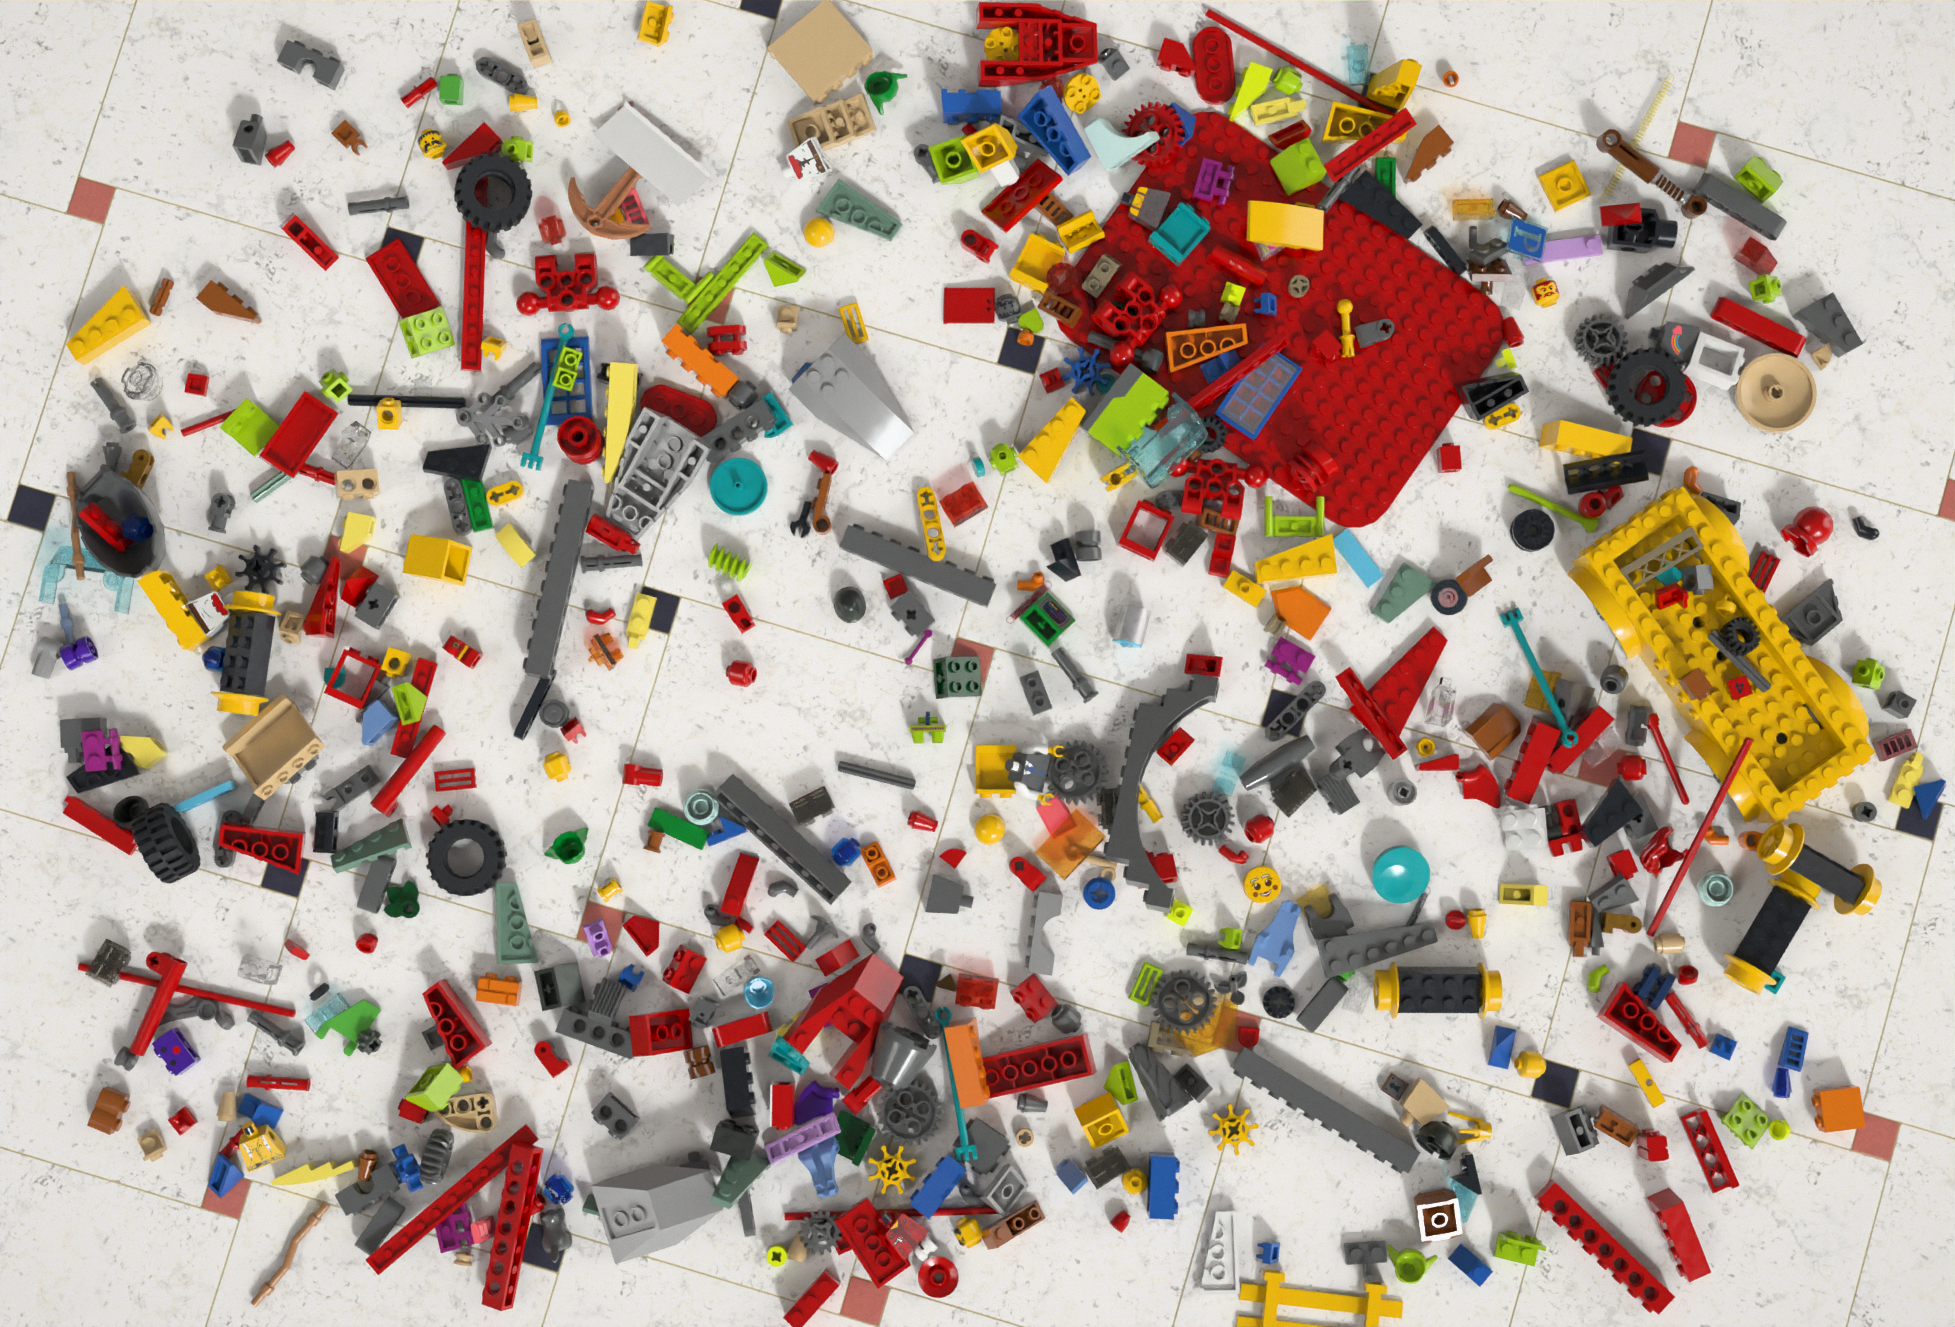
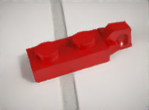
M595 513L592 515L585 530L586 533L618 552L620 550L628 551L634 555L641 545L635 539H632L629 533Z

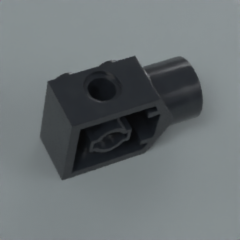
M1640 208L1641 223L1609 226L1607 249L1646 254L1652 247L1672 249L1677 238V221L1659 219L1656 209Z

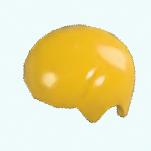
M816 217L805 224L803 235L805 241L812 247L821 248L834 240L835 229L833 224L827 219Z
M985 814L976 822L974 834L978 841L984 845H994L1005 835L1006 824L1002 817L997 814Z

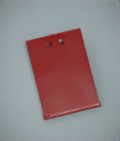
M945 287L943 324H995V288Z

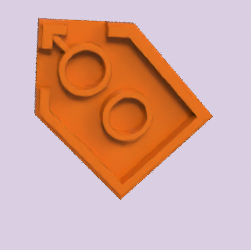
M1300 586L1271 591L1275 614L1278 616V619L1286 621V626L1309 641L1332 609Z

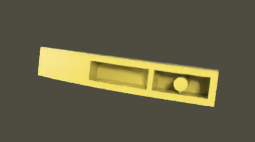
M610 362V366L607 367L609 386L606 387L608 406L605 407L607 426L604 427V438L607 439L606 446L603 447V458H606L605 466L602 467V477L605 478V483L612 482L617 473L621 457L624 454L625 441L633 426L637 395L638 363Z

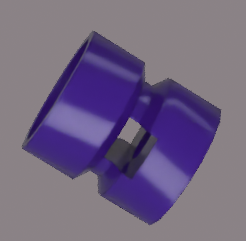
M88 636L77 639L75 644L70 642L59 648L61 658L69 670L81 667L83 662L88 664L98 659L97 649Z

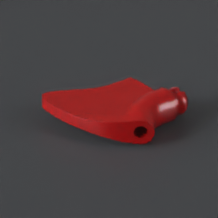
M1479 763L1474 770L1458 771L1456 773L1455 780L1462 782L1463 799H1477L1491 807L1500 808L1499 786L1493 774L1485 766Z

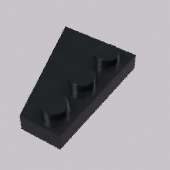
M491 444L428 451L422 469L425 473L481 482L492 450Z
M119 744V750L123 758L121 769H113V763L107 762V770L86 772L84 764L66 778L75 791L81 794L141 774ZM111 745L105 749L106 754H111Z

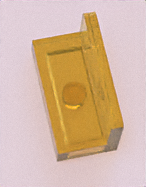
M1493 198L1456 199L1452 201L1453 221L1493 220L1497 214L1496 210H1493Z
M1541 669L1554 696L1557 678H1561L1562 673L1548 672ZM1533 673L1524 706L1545 713L1551 712L1549 704Z

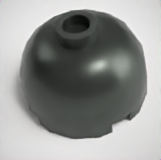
M1445 1121L1428 1122L1420 1128L1415 1136L1418 1137L1417 1143L1431 1155L1433 1152L1440 1154L1438 1158L1442 1160H1450L1457 1148V1137L1452 1130L1453 1127Z

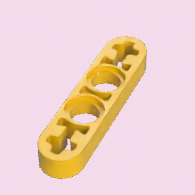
M921 487L917 492L916 501L927 554L931 560L940 561L945 556L946 546L935 493L930 487ZM923 493L929 496L928 505H925V498L922 497ZM932 511L935 516L932 519H928L924 516V512ZM929 529H936L938 535L931 537L927 531ZM935 542H937V549L940 551L939 554H936V552L933 551Z

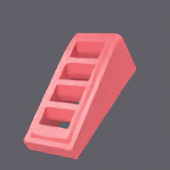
M633 188L626 198L634 195L635 199L626 203L623 201L620 204L626 220L632 223V221L643 217L644 221L638 224H649L637 191ZM634 203H637L638 205L637 207L632 208L630 210L626 209L627 206L632 205ZM640 210L641 214L630 218L629 214Z
M493 1215L478 1218L471 1223L470 1227L475 1244L494 1237L496 1223Z

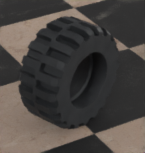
M485 153L481 154L480 158L476 156L472 158L470 163H466L462 167L461 172H459L454 189V200L457 202L456 208L459 213L463 214L462 218L466 222L470 221L473 228L480 227L482 232L488 233V230H493V233H500V230L506 232L511 230L512 226L516 227L522 218L524 219L531 204L532 184L531 180L527 179L528 173L526 170H521L519 168L520 164L516 160L514 163L510 161V157L507 155L504 158L499 157V153H493L492 156H488ZM486 177H496L503 180L512 191L511 202L507 207L499 210L484 207L478 202L474 194L477 182Z
M159 803L135 815L131 823L134 840L145 863L148 864L149 869L160 881L172 884L198 870L201 859L195 839L190 829H188L186 822L173 806H170L168 803Z

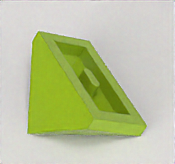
M772 251L764 259V265L774 287L798 282L807 271L775 251Z
M408 682L391 687L402 725L420 721L427 697Z
M1129 1060L1113 1065L1103 1086L1122 1105L1138 1100Z

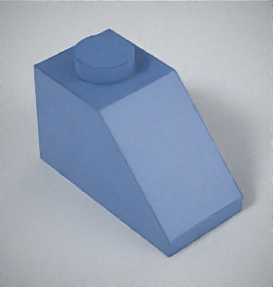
M372 701L363 713L362 743L364 745L373 746L400 719L386 701Z
M1071 1158L1067 1161L1063 1159L1056 1166L1058 1169L1056 1175L1073 1195L1088 1182L1085 1173Z

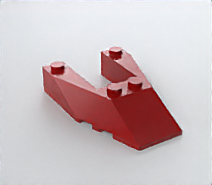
M978 3L976 9V29L1010 27L1012 30H1018L1019 61L980 60L977 67L978 87H1002L1040 82L1098 63L1097 23L1063 14L1059 10L1043 7L1039 3Z
M871 953L852 966L850 970L836 977L827 986L820 988L782 1038L803 1054L827 1022L835 1026L853 1042L829 1072V1075L850 1090L863 1073L874 1053L878 1028L881 1021L888 1022L904 977L874 953Z

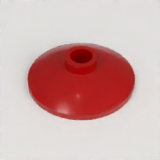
M940 1256L932 1257L921 1265L918 1272V1283L922 1291L928 1296L943 1298L950 1295L957 1287L959 1279L958 1270L949 1259ZM936 1273L942 1274V1278L940 1280H937L934 1277Z

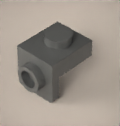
M1106 48L1098 57V63L1103 65L1114 81L1130 69L1117 49Z

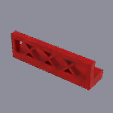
M67 795L64 801L68 805L62 812L63 814L126 854L132 855L138 845L134 840L132 831L120 827L113 819L77 796Z
M1699 1108L1680 1116L1679 1119L1711 1192L1716 1193L1727 1187L1733 1189L1740 1186L1707 1110ZM1696 1116L1699 1122L1696 1131L1689 1128L1686 1122L1687 1119ZM1698 1134L1704 1136L1707 1140L1704 1149L1697 1147L1696 1140ZM1707 1153L1714 1156L1713 1168L1706 1166L1704 1163ZM1715 1172L1721 1174L1725 1183L1716 1187L1712 1181Z

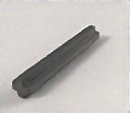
M1717 630L1711 631L1707 638L1761 692L1768 691L1772 686L1771 683L1744 656H1736V653L1732 655L1730 654V649L1726 651L1724 649L1726 645L1721 644V641H1723L1719 637L1721 634Z
M840 761L838 765L839 772L911 790L915 788L916 780L844 761Z

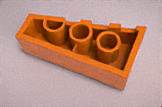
M678 323L661 340L667 349L665 353L673 360L676 358L682 362L680 366L688 373L690 371L694 372L697 375L695 379L703 386L708 384L712 388L710 391L717 398L722 396L726 400L728 392L740 381L719 360L716 361L715 357L706 348H701L696 339L691 335H686Z
M1246 323L1166 332L1164 336L1168 372L1170 374L1246 345L1248 343Z
M974 1017L953 1021L944 1028L960 1108L984 1105L988 1098H990L989 1087L986 1086V1072L983 1066L977 1019Z

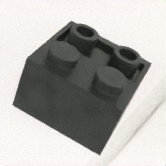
M578 962L534 971L542 1011L586 1001Z
M731 1119L721 1120L716 1125L710 1150L749 1161L760 1131L755 1130L756 1127L744 1124V1127L736 1125V1121Z

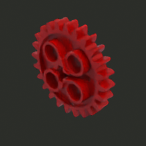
M1148 102V108L1141 104V111L1134 109L1136 115H1128L1131 121H1125L1124 123L1128 127L1127 129H1122L1126 136L1137 137L1141 132L1143 134L1147 133L1140 126L1143 124L1147 129L1157 132L1160 139L1166 143L1163 146L1157 140L1131 158V160L1135 162L1138 160V164L1143 165L1145 163V166L1150 168L1151 163L1154 167H1158V162L1165 165V159L1172 161L1171 154L1178 155L1175 149L1182 148L1178 142L1184 140L1180 134L1185 132V130L1179 128L1183 122L1178 120L1180 115L1174 114V109H1168L1166 104H1163L1161 107L1159 102H1156L1155 106L1153 103ZM1155 117L1154 123L1149 125V120ZM1169 128V134L1163 137L1164 130ZM1156 144V151L1151 153L1152 146Z

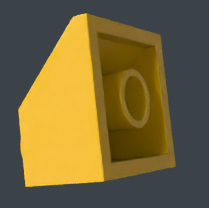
M996 123L961 139V143L980 173L1014 158L1018 148L1009 131Z
M1110 1092L1074 1109L1093 1150L1130 1132Z

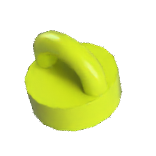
M1785 1119L1774 1120L1770 1123L1769 1133L1773 1139L1784 1140L1789 1137L1791 1132L1790 1126Z

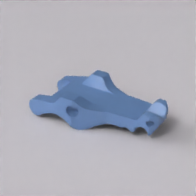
M1289 900L1282 901L1272 922L1256 935L1248 964L1254 966L1259 956L1277 964L1274 975L1277 977L1281 976L1295 952L1293 932L1302 910L1298 904Z
M835 1135L798 1153V1159L811 1174L817 1191L816 1195L824 1199L837 1194L839 1191L835 1181L834 1163L840 1146Z

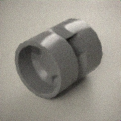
M1100 531L1075 532V544L1079 547L1076 549V561L1102 560V551L1098 547V544L1101 543Z

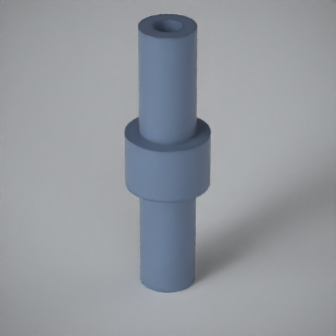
M60 604L58 607L61 615V629H64L67 644L70 642L75 643L72 630L74 625L69 617L67 604Z

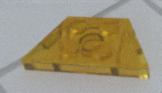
M1231 1000L1217 1005L1216 1010H1211L1215 1013V1017H1208L1211 1023L1207 1024L1204 1022V1030L1197 1027V1034L1190 1030L1189 1036H1187L1185 1030H1182L1181 1035H1178L1177 1029L1171 1034L1195 1057L1233 1044L1238 1005ZM1191 1015L1181 1019L1187 1021L1191 1018Z

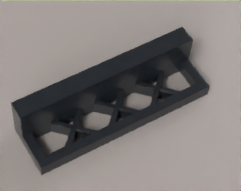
M1644 449L1563 464L1568 495L1649 480ZM1640 457L1641 462L1630 463L1633 458ZM1612 462L1620 463L1616 467L1609 466ZM1592 466H1600L1597 470H1589ZM1568 470H1580L1577 474L1569 475Z

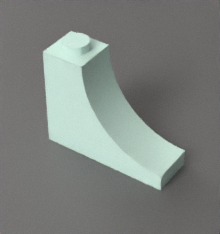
M1099 117L1091 120L1088 123L1089 126L1084 129L1105 170L1117 169L1160 139L1157 132H1147L1138 137L1126 136L1117 131L1108 119H1099Z

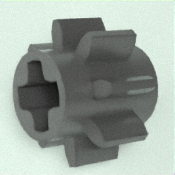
M370 1028L360 1032L356 1040L359 1044L357 1049L362 1053L366 1052L368 1055L378 1051L383 1042L379 1039L381 1034Z

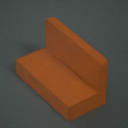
M1489 554L1455 578L1468 597H1471L1492 581V578L1484 569L1486 565L1493 561Z

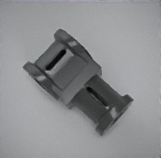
M920 144L914 150L915 160L928 172L933 179V184L940 180L928 149L929 146ZM921 151L923 153H926V158H924L923 156L920 157Z
M217 493L211 500V514H213V518L208 530L226 534L227 518L231 517L236 502L230 495Z

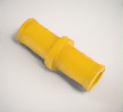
M1141 785L1138 799L1139 807L1141 810L1144 809L1154 824L1164 816L1153 803L1154 799L1148 796Z

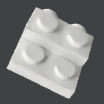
M1538 804L1526 805V809L1521 810L1518 809V806H1507L1506 811H1501L1502 831H1505L1507 851L1548 848L1545 808H1538Z

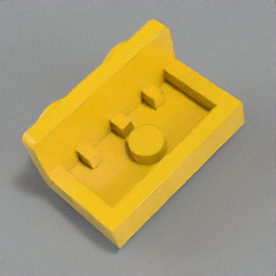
M646 1L636 40L657 47L666 43L670 34L668 26L672 23L674 17L672 12L673 6L668 5L665 7L651 1Z
M1091 209L1056 227L1060 240L1069 254L1105 237L1104 231L1096 221Z

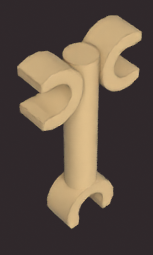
M1075 846L1070 847V849L1076 851L1077 855L1074 858L1067 857L1069 861L1081 860L1104 867L1105 869L1102 870L1101 877L1104 878L1105 873L1110 871L1112 873L1111 880H1115L1116 862L1082 853Z

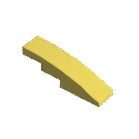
M354 1159L337 1167L335 1160L318 1168H315L312 1161L270 1182L272 1185H295L315 1182L358 1167V1161Z

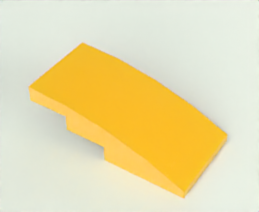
M1250 200L1248 201L1247 241L1273 247L1285 246L1294 249L1323 250L1324 211L1290 204Z

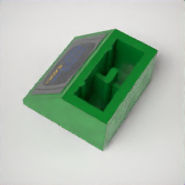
M1048 592L1019 619L1046 648L1055 642L1076 621Z

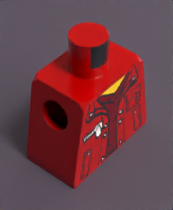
M883 1211L877 1218L884 1226L879 1231L878 1236L894 1259L898 1261H904L928 1232L927 1229L904 1213H894L891 1216L887 1211Z

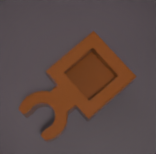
M346 120L331 133L346 149L351 145L352 151L358 156L360 155L357 151L359 145H363L365 148L368 147L363 140L357 139L360 134Z

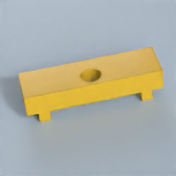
M1640 1058L1627 1065L1652 1108H1656L1666 1102ZM1650 1079L1651 1083L1647 1086L1646 1080Z

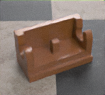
M1602 1104L1599 1108V1115L1593 1119L1594 1127L1630 1148L1640 1132L1638 1125Z

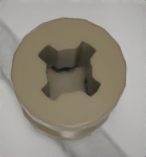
M1303 275L1294 276L1288 285L1289 294L1295 298L1303 297L1309 289V281Z
M1226 301L1218 320H1226L1230 325H1233L1240 307L1232 306L1230 302Z
M1274 614L1263 630L1272 633L1273 637L1277 639L1287 625V622L1279 620L1278 616Z

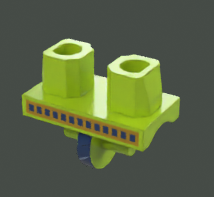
M926 711V717H918V723H926V726H910V733H912L914 744L924 743V733H932V743H943L946 725L930 726V723H938V717H930V711Z

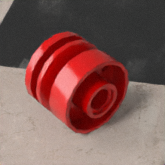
M573 416L560 425L557 433V441L561 450L574 463L580 465L591 464L603 453V447L605 446L604 437L589 418Z
M1311 439L1301 448L1304 458L1295 453L1292 456L1293 460L1289 459L1285 465L1299 485L1310 493H1314L1317 490V486L1321 487L1323 485L1320 475L1329 480L1339 468L1330 453L1319 443Z

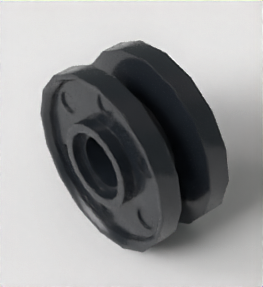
M1537 509L1526 510L1517 515L1510 526V537L1514 545L1526 552L1539 551L1548 546L1555 532L1554 522L1550 516L1544 511ZM1529 526L1536 528L1535 536L1528 533Z

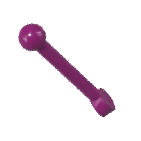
M928 629L925 631V636L919 642V644L914 649L912 654L905 659V663L907 665L912 664V659L914 658L916 653L919 651V649L927 640V638H930L932 636L931 630Z

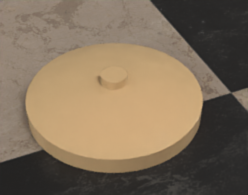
M1771 353L1754 359L1741 371L1739 380L1735 385V401L1742 417L1753 427L1768 433H1783L1798 427L1810 416L1816 403L1817 389L1811 372L1801 361L1786 354Z

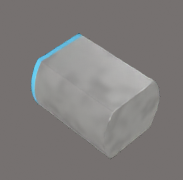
M1130 604L1121 605L1112 641L1120 644L1123 648H1142L1151 611Z

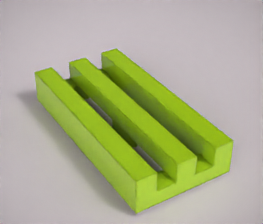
M1144 961L1128 999L1147 1007L1163 970ZM1148 967L1150 968V970L1140 990V993L1136 998L1134 997V995L1142 980L1145 970ZM1155 970L1157 971L1155 979L1145 1001H1142L1143 994Z

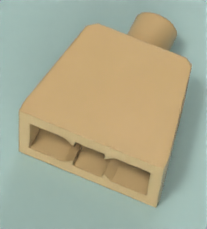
M1418 1077L1400 1103L1406 1112L1399 1120L1407 1128L1414 1120L1424 1126L1445 1111L1449 1105L1423 1079Z

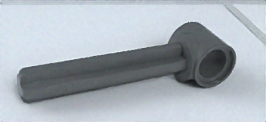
M1091 331L1087 338L1088 342L1108 350L1115 343L1119 342L1095 331ZM1134 348L1133 360L1140 362L1141 369L1157 374L1165 355L1152 348L1146 349L1145 352Z

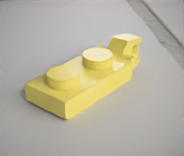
M1286 97L1252 105L1250 110L1254 127L1298 116L1297 112L1306 110L1307 106L1305 99L1294 101V98Z
M636 593L626 630V636L630 637L629 648L637 649L639 640L644 641L645 636L647 637L657 600L656 597Z
M1912 752L1910 760H1905L1904 764H1901L1888 797L1889 802L1906 809L1909 808L1915 793L1914 786H1918L1924 766H1921L1923 754Z

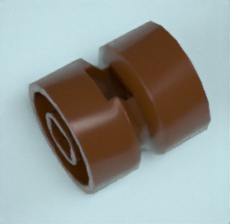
M709 1045L683 1052L685 1062L690 1064L688 1068L690 1080L716 1073L713 1061L709 1060L711 1057Z

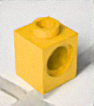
M394 398L380 400L376 406L378 429L398 430L402 424L401 400H394ZM385 410L391 411L393 415H388Z
M388 647L381 670L387 671V676L396 679L398 675L404 677L412 654ZM398 658L400 665L398 668L393 669L392 661Z

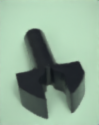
M810 501L804 502L799 520L796 522L791 521L790 525L793 536H795L796 529L802 525L801 539L806 537L811 530V527L806 523L812 505Z

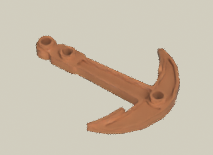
M629 166L626 173L594 209L585 203L584 197L576 185L575 177H571L568 187V199L573 215L590 233L611 240L630 239L651 229L649 224H634L622 221L619 224L610 220L637 181L643 177ZM594 223H598V224H599V225L596 226V227H593V226H592Z

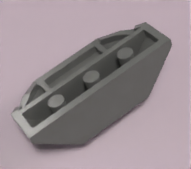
M1667 262L1661 266L1656 264L1651 267L1646 277L1641 275L1632 281L1633 286L1628 291L1625 318L1627 320L1690 275L1695 268L1693 266Z

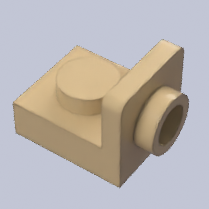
M778 305L776 329L780 330V333L785 334L797 331L798 306Z
M287 610L279 628L281 640L288 644L300 645L302 641L300 635L303 631L304 620H307V615Z
M157 1128L137 1138L145 1154L143 1157L144 1161L151 1159L154 1162L163 1157L162 1153L168 1150Z

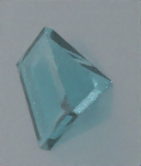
M1450 1180L1451 1189L1454 1190L1458 1198L1460 1221L1466 1223L1478 1195L1455 1180Z

